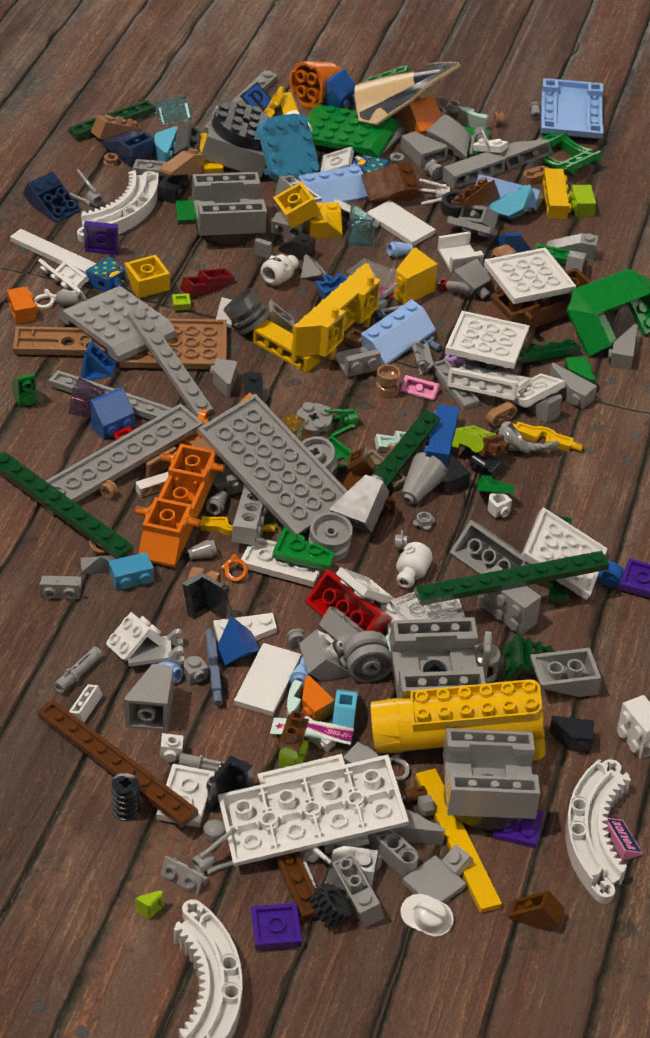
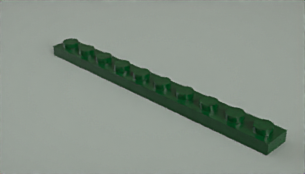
M5 451L0 453L1 474L116 559L123 558L134 551V545L10 454Z
M602 551L419 585L415 586L414 593L420 605L424 606L609 569V562Z

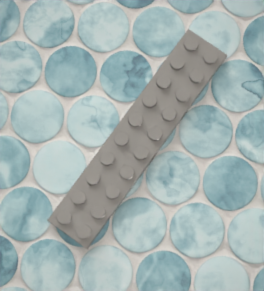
M179 404L49 478L46 482L76 503L97 491L106 480H116L195 434L204 423L185 406ZM40 503V504H41L44 508H46L53 516L55 515V513H54L53 511H51L49 508H47V507L44 506L42 503Z

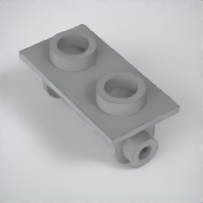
M414 341L411 347L417 361L416 365L422 376L434 366V361L429 344L426 342L423 345L418 341Z
M165 856L160 875L199 895L201 884L205 886L208 882L206 874L193 868L190 869L188 865L178 861L176 857Z

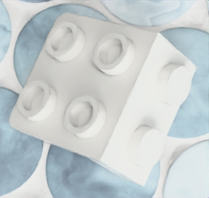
M130 612L115 632L110 635L106 645L121 659L127 661L147 637L159 646L165 640L159 635L161 631L144 616L139 618Z

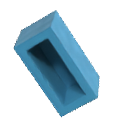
M147 552L109 561V576L115 590L118 591L154 582V567Z

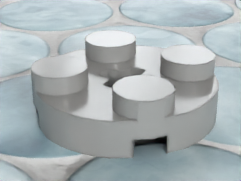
M306 402L296 413V424L300 428L302 427V432L307 435H319V432L324 430L326 432L332 426V414L325 413L324 410L330 409V407Z

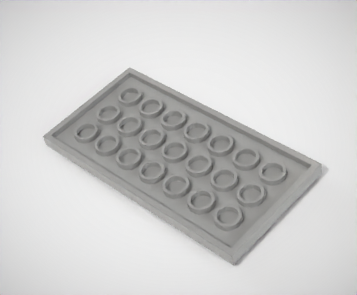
M256 394L202 425L197 430V433L282 525L290 529V533L296 536L309 530L311 522L316 516L321 513L331 512V507L348 492Z

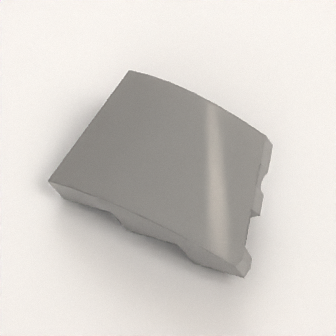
M443 114L427 130V136L446 144L448 149L453 150L454 156L467 159V151L471 139L470 134L456 120Z

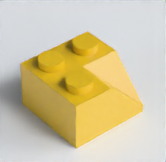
M302 181L273 197L279 212L292 229L320 213L314 197Z
M339 202L317 203L320 213L306 221L309 236L316 239L342 238Z
M156 255L125 263L131 288L138 298L170 290V273Z

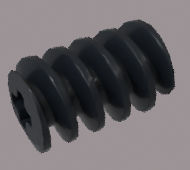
M128 773L118 774L112 780L113 815L120 821H131L140 812V784L134 775Z

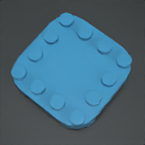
M292 113L270 117L260 121L257 131L254 132L255 138L259 137L267 166L263 171L265 175H269L274 180V183H278L281 176L292 175L298 179L300 175L315 173L319 170L311 130L305 115Z

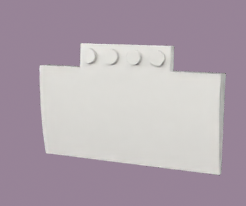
M342 754L259 773L260 785L218 795L226 833L230 830L233 832L228 837L234 867L409 825L388 755L345 765Z

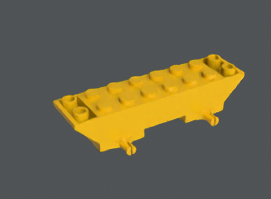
M368 263L358 268L355 273L350 275L346 281L341 283L338 288L332 291L329 296L323 299L320 304L293 326L292 356L322 355L324 357L327 356L329 360H334L336 348L343 341L344 331L354 322L363 323V327L370 326L371 315L378 309L381 280L375 278Z

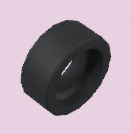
M450 191L442 196L441 211L444 215L459 218L462 206L451 205L450 202L463 192Z

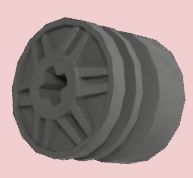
M252 288L240 293L223 309L230 320L238 318L234 325L239 327L238 330L241 334L248 333L256 328L270 314V311L264 308L265 305L263 303L255 305L259 297Z

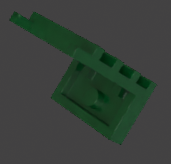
M517 633L502 650L505 680L514 681L523 671L536 675L530 659V655H533V648L535 654L557 651L553 650L551 645L547 647L542 646V642L534 643L532 638L524 639L520 633Z

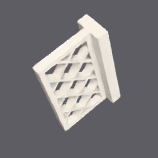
M464 364L459 368L451 367L449 369L447 386L515 400L517 392L530 383V378Z

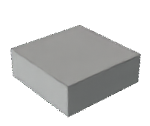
M257 238L254 245V255L269 259L272 255V242Z

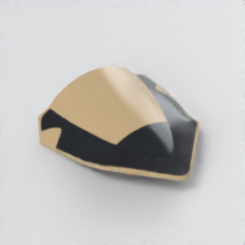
M459 62L431 63L418 71L396 74L357 84L355 86V103L358 121L377 126L412 103L418 96L420 99L434 95L436 92L435 88L437 87L436 82L460 67Z

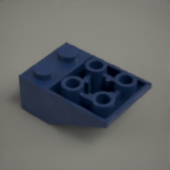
M125 131L101 141L102 145L114 154H117L118 157L129 165L134 164L136 159L143 160L155 154V138L146 131Z
M53 171L27 183L23 191V195L30 205L54 223L81 210Z

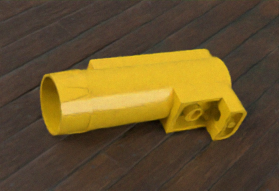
M534 680L411 691V698H394L371 702L373 740L377 754L444 748L446 728L533 732L535 752L532 761L543 758L546 753L540 685Z

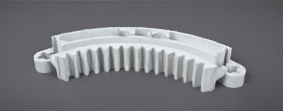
M135 170L129 172L127 190H125V193H122V197L119 196V200L115 199V203L111 202L110 205H106V208L100 207V210L95 209V212L89 210V213L82 212V227L77 230V239L80 242H84L85 221L118 224L119 234L128 231L142 222L151 213L157 202L158 172L147 171L143 175H136Z
M599 759L587 769L573 791L567 814L565 833L568 855L578 878L596 901L608 904L614 898V884L616 883L619 886L624 880L627 865H621L622 859L616 858L617 852H612L613 845H610L611 839L608 838L607 820L610 810L613 809L614 803L618 802V798L621 799L623 793L628 794L631 779L627 772L623 775L620 773L621 765L616 760L608 759L600 763L601 760Z
M188 900L182 907V917L185 921L182 924L179 921L175 924L174 943H180V949H185L186 956L190 955V962H193V968L196 969L199 993L196 1007L193 1009V1015L189 1016V1022H185V1029H179V1038H232L240 1018L242 1005L240 959L229 933L219 919L201 902ZM188 910H197V914L195 912L188 913Z

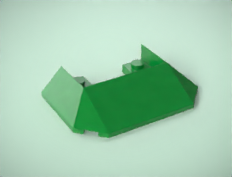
M626 269L573 289L572 298L566 311L588 357L613 348L614 342L617 339L605 314L629 306L642 336L650 333L649 278L631 269Z

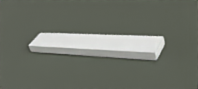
M22 229L10 236L11 242L60 265L67 260L85 275L86 269L96 264Z

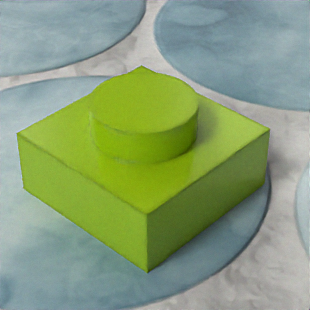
M189 293L172 294L174 310L191 309Z

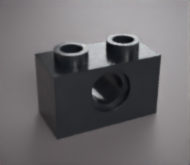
M166 174L157 186V199L176 204V201L181 199L185 190L189 188L188 174Z

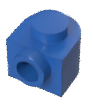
M608 561L609 569L599 571L597 578L601 579V585L615 588L620 585L624 569L619 564Z

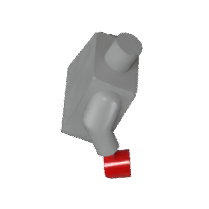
M477 258L455 270L449 281L442 279L441 283L437 284L438 290L441 292L452 289L463 293L469 298L478 294L484 300L490 295V292L486 289L490 282L488 270L481 265Z

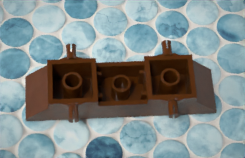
M577 268L564 270L574 282L576 288L591 283ZM498 285L497 290L500 294L492 296V302L481 314L529 325V330L568 317L569 315L566 310L571 301L572 292L513 304Z

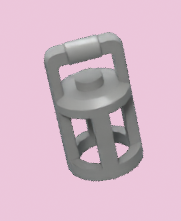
M485 631L484 642L474 646L477 667L483 666L486 684L496 680L500 661V650L492 644V632ZM489 668L492 670L493 675L486 678L487 670Z

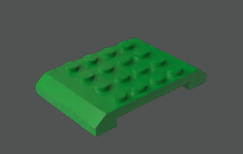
M317 105L306 116L307 122L313 130L311 134L315 145L337 149L352 147L354 152L363 153V156L375 158L381 157L398 130V123L391 117L375 126L359 122L357 111L347 108H336L334 106Z

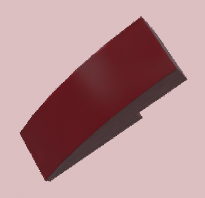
M226 268L199 270L197 276L183 277L180 289L185 294L189 293L190 297L201 296L227 285L235 277Z

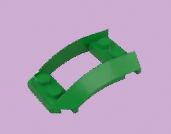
M552 133L538 139L549 140L551 147H555L558 144L567 154L572 156V158L563 162L549 156L540 158L550 168L563 169L564 174L575 176L574 171L579 170L582 166L598 165L601 157V151L593 153L592 149L582 147L572 141L567 136V133L561 135Z

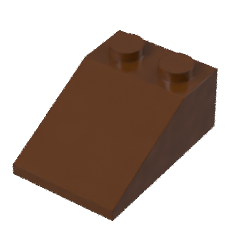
M395 163L361 175L369 202L414 200L420 189L411 163Z

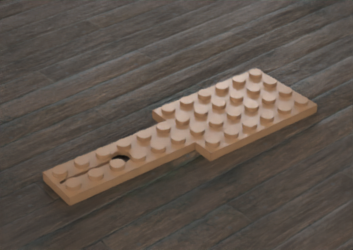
M167 318L176 330V337L167 340V343L185 369H210L211 365L215 364L216 358L226 360L227 320ZM16 326L13 354L84 356L86 348L91 341L107 355L108 349L80 328ZM65 340H72L73 345L65 346L63 343ZM149 349L119 362V368H161Z

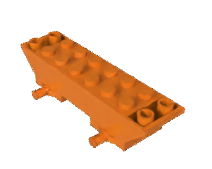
M180 444L174 454L162 452L161 460L169 461L171 465L168 469L169 476L158 498L155 497L153 503L148 508L138 506L135 508V514L146 517L142 524L143 532L138 554L147 552L151 563L174 568L193 527L200 526V519L197 518L217 473H223L225 465H222L223 460L214 450Z

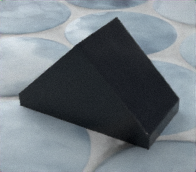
M455 457L450 459L444 495H450L469 486L470 472Z

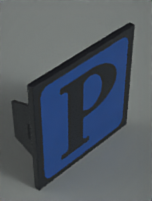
M258 82L240 95L246 104L260 107L263 112L271 101V97Z

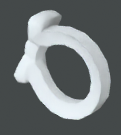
M45 289L44 294L34 298V303L43 298H50L49 304L40 305L37 303L39 310H48L54 306V303H57V294H52L48 289Z

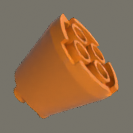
M300 62L290 73L289 83L291 92L295 93L299 100L298 103L306 108L320 105L325 101L326 81L340 71L341 68L331 62Z

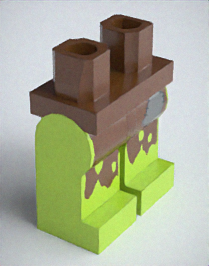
M471 425L456 428L452 446L457 448L468 446L472 451L480 452L479 455L484 457L489 455L498 456L500 453L507 454L510 443L503 441V435H496Z
M292 711L291 715L288 714L278 746L281 748L279 752V769L304 763L309 747V740H304L309 719L304 718V713Z

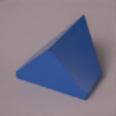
M521 232L504 233L497 238L499 246L508 244L516 253L532 250L521 236Z
M93 341L89 342L84 353L81 378L90 381L112 376L117 365Z
M230 616L216 647L224 666L255 654L260 650L253 633L234 617Z

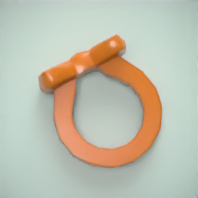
M233 554L221 566L227 578L233 582L242 581L248 574L246 562L239 559L236 554ZM233 562L242 564L244 568L242 575L236 578L230 574L229 566Z

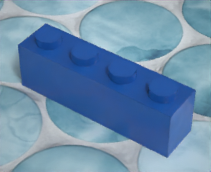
M438 404L437 411H433V413L441 417V419L427 437L426 445L428 446L424 447V453H426L425 456L430 458L432 455L435 456L448 468L452 442L458 423L459 407Z

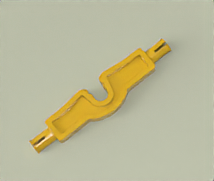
M282 86L279 87L277 93L272 97L269 105L264 110V113L269 117L274 115V110L278 107L284 95L285 88Z
M521 422L513 424L521 436L530 441L537 442L540 437H545V443L558 441V449L565 451L573 449L580 452L583 450L584 445L573 442V438L558 434L550 428L531 426Z
M202 516L199 526L202 531H216L232 536L233 525H229L227 517ZM263 523L261 535L263 532L275 533L276 525Z

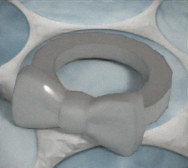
M396 753L390 756L389 759L390 763L396 762L403 766L404 774L399 777L395 776L396 782H401L409 775L410 768L408 763L400 758V754Z

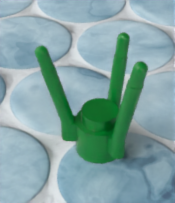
M353 408L324 410L325 413H343L332 416V420L341 419L342 424L346 425L330 436L334 437L348 429H353L355 424L359 422L358 413Z

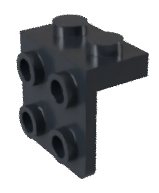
M201 572L182 583L189 617L194 619L209 609L229 620L231 606L228 599V589L224 584L215 581Z
M230 755L226 762L221 763L217 773L211 776L206 784L209 811L214 812L219 806V794L254 786L253 765Z

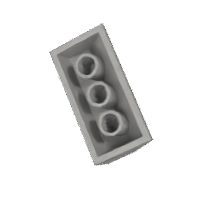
M472 520L469 521L450 551L451 554L480 574L485 573L496 564L502 569L529 565V563L521 558L522 553L481 524Z

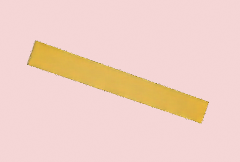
M436 768L416 773L415 779L419 787L424 786L427 794L432 797L435 807L433 816L436 823L445 829L444 839L449 850L457 844L474 859L461 875L480 914L500 909L502 906L500 898L462 821L454 815H447V806L443 797L444 784Z

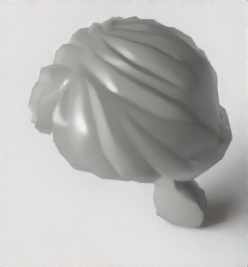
M510 421L503 422L499 428L498 434L504 436L503 441L510 443L508 451L530 453L531 451L537 452L559 447L558 441H550L545 444L526 442Z

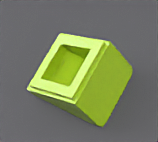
M159 890L137 897L135 899L136 912L147 920L151 919L163 907V891Z

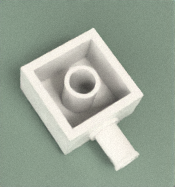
M644 695L622 704L617 727L618 735L626 741L630 750L640 760L650 756V702Z

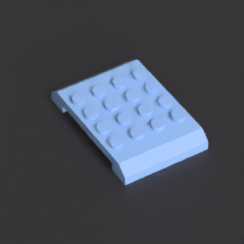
M543 78L540 134L557 133V135L567 133L569 137L602 139L603 83Z

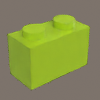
M572 185L571 191L568 194H570L571 210H574L575 217H594L596 200L591 185Z

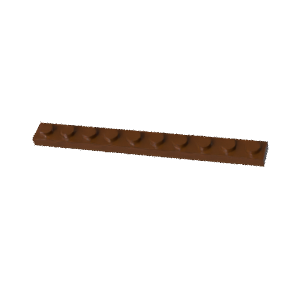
M51 700L37 711L38 717L114 776L121 773L134 775L140 784V796L182 828L199 815L196 807L56 701Z

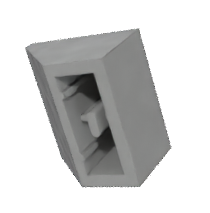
M316 629L299 643L308 674L321 681L351 677L343 651L344 646L341 641H336L327 633L324 634Z

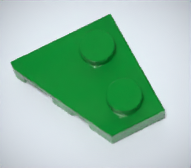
M482 475L476 481L478 491L514 494V485L492 479V476Z

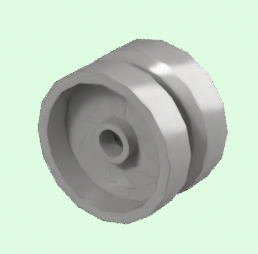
M310 437L303 440L302 443L335 477L338 472V461L333 444L323 437Z
M334 512L321 513L311 522L308 542L311 544L317 543L334 552L333 562L340 561L350 551L352 525L341 514Z
M363 631L353 635L344 644L343 651L351 677L356 681L363 683L375 682L387 676L392 670V657L388 642L383 634L376 631Z

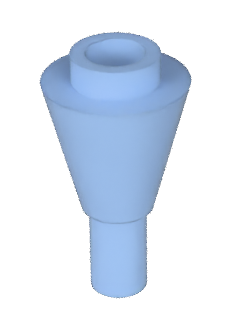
M301 657L299 665L289 677L291 684L294 680L302 682V688H304L305 677L309 675L303 657Z

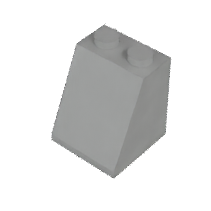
M365 475L331 507L330 511L345 516L350 521L352 527L372 534L389 491L381 477Z
M152 664L126 695L125 728L168 731L174 694L173 665Z

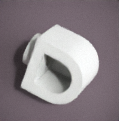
M493 492L489 496L488 511L495 518L499 516L506 517L510 513L512 500L504 493Z
M162 733L160 757L167 762L179 760L182 753L183 736Z

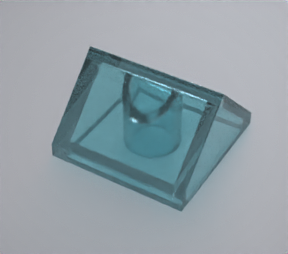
M187 96L158 100L154 104L156 107L155 113L162 125L191 120Z
M351 204L348 245L372 247L374 243L375 218L355 204Z

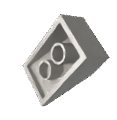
M590 648L530 655L540 688L576 697L598 695L601 676Z

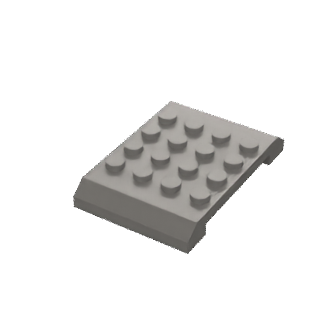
M121 286L59 312L60 320L67 325L74 324L106 347L108 355L117 362L148 349L127 318V312L143 307L166 341L176 337V330L170 320Z

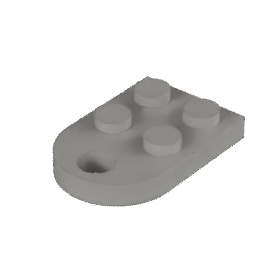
M451 216L447 218L446 223L462 227V230L472 234H476L477 231L478 235L491 238V235L496 237L498 230L492 227Z

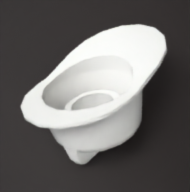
M414 894L406 898L400 910L401 917L407 925L434 937L446 934L452 928L454 921L453 913L446 904L424 894Z

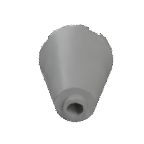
M424 452L417 453L414 456L401 492L405 503L409 505L417 504L447 476L445 474L446 467L435 456L427 457Z

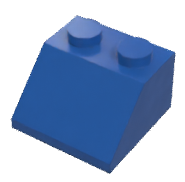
M342 68L326 81L325 106L343 109L355 103L356 85L346 69Z
M122 387L90 400L92 429L103 440L112 437L113 433L127 426H130V428L135 427L134 411Z

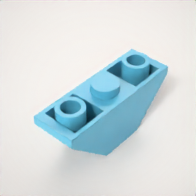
M172 127L156 133L154 137V156L159 161L168 162L173 158L178 127Z
M530 184L523 185L517 191L505 194L502 199L494 200L486 207L499 213V217L512 220L526 213L533 190Z
M337 689L332 724L354 729L359 691Z

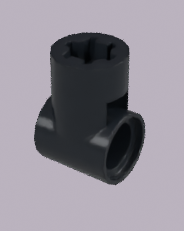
M478 452L472 456L469 466L478 471L481 476H492V479L504 469L503 463L498 458L489 459L479 455Z

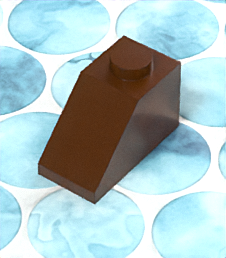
M366 447L348 456L346 466L354 475L362 477L365 475L371 476L375 471L376 465Z
M548 890L514 899L508 918L542 930L559 926L565 908Z

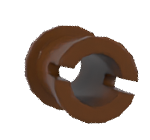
M424 786L411 789L402 788L399 791L405 805H408L409 802L418 801L419 796L427 794Z

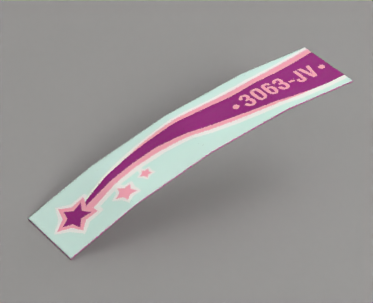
M274 718L270 734H282L287 718ZM309 720L305 736L350 745L354 729Z

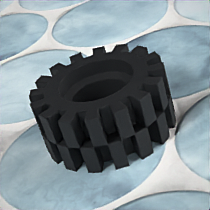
M322 884L310 897V903H312L310 906L311 909H315V915L318 914L320 916L319 919L321 921L324 919L325 924L328 925L330 923L331 927H339L353 913V904H350V898H346L347 894L345 892L342 893L339 887L336 889L334 884Z

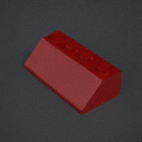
M326 569L305 602L321 616H324L328 608L332 606L344 613L364 631L382 633L392 617L376 603L369 601L367 598L362 599L354 593L355 589L353 587L349 588L341 582L342 578L336 574L337 572Z

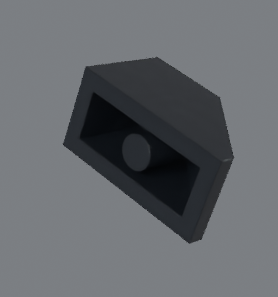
M300 233L282 244L278 251L287 255H293L301 261L304 260L306 254L312 258L315 255L316 238Z
M552 716L549 733L569 751L591 753L594 737V720Z

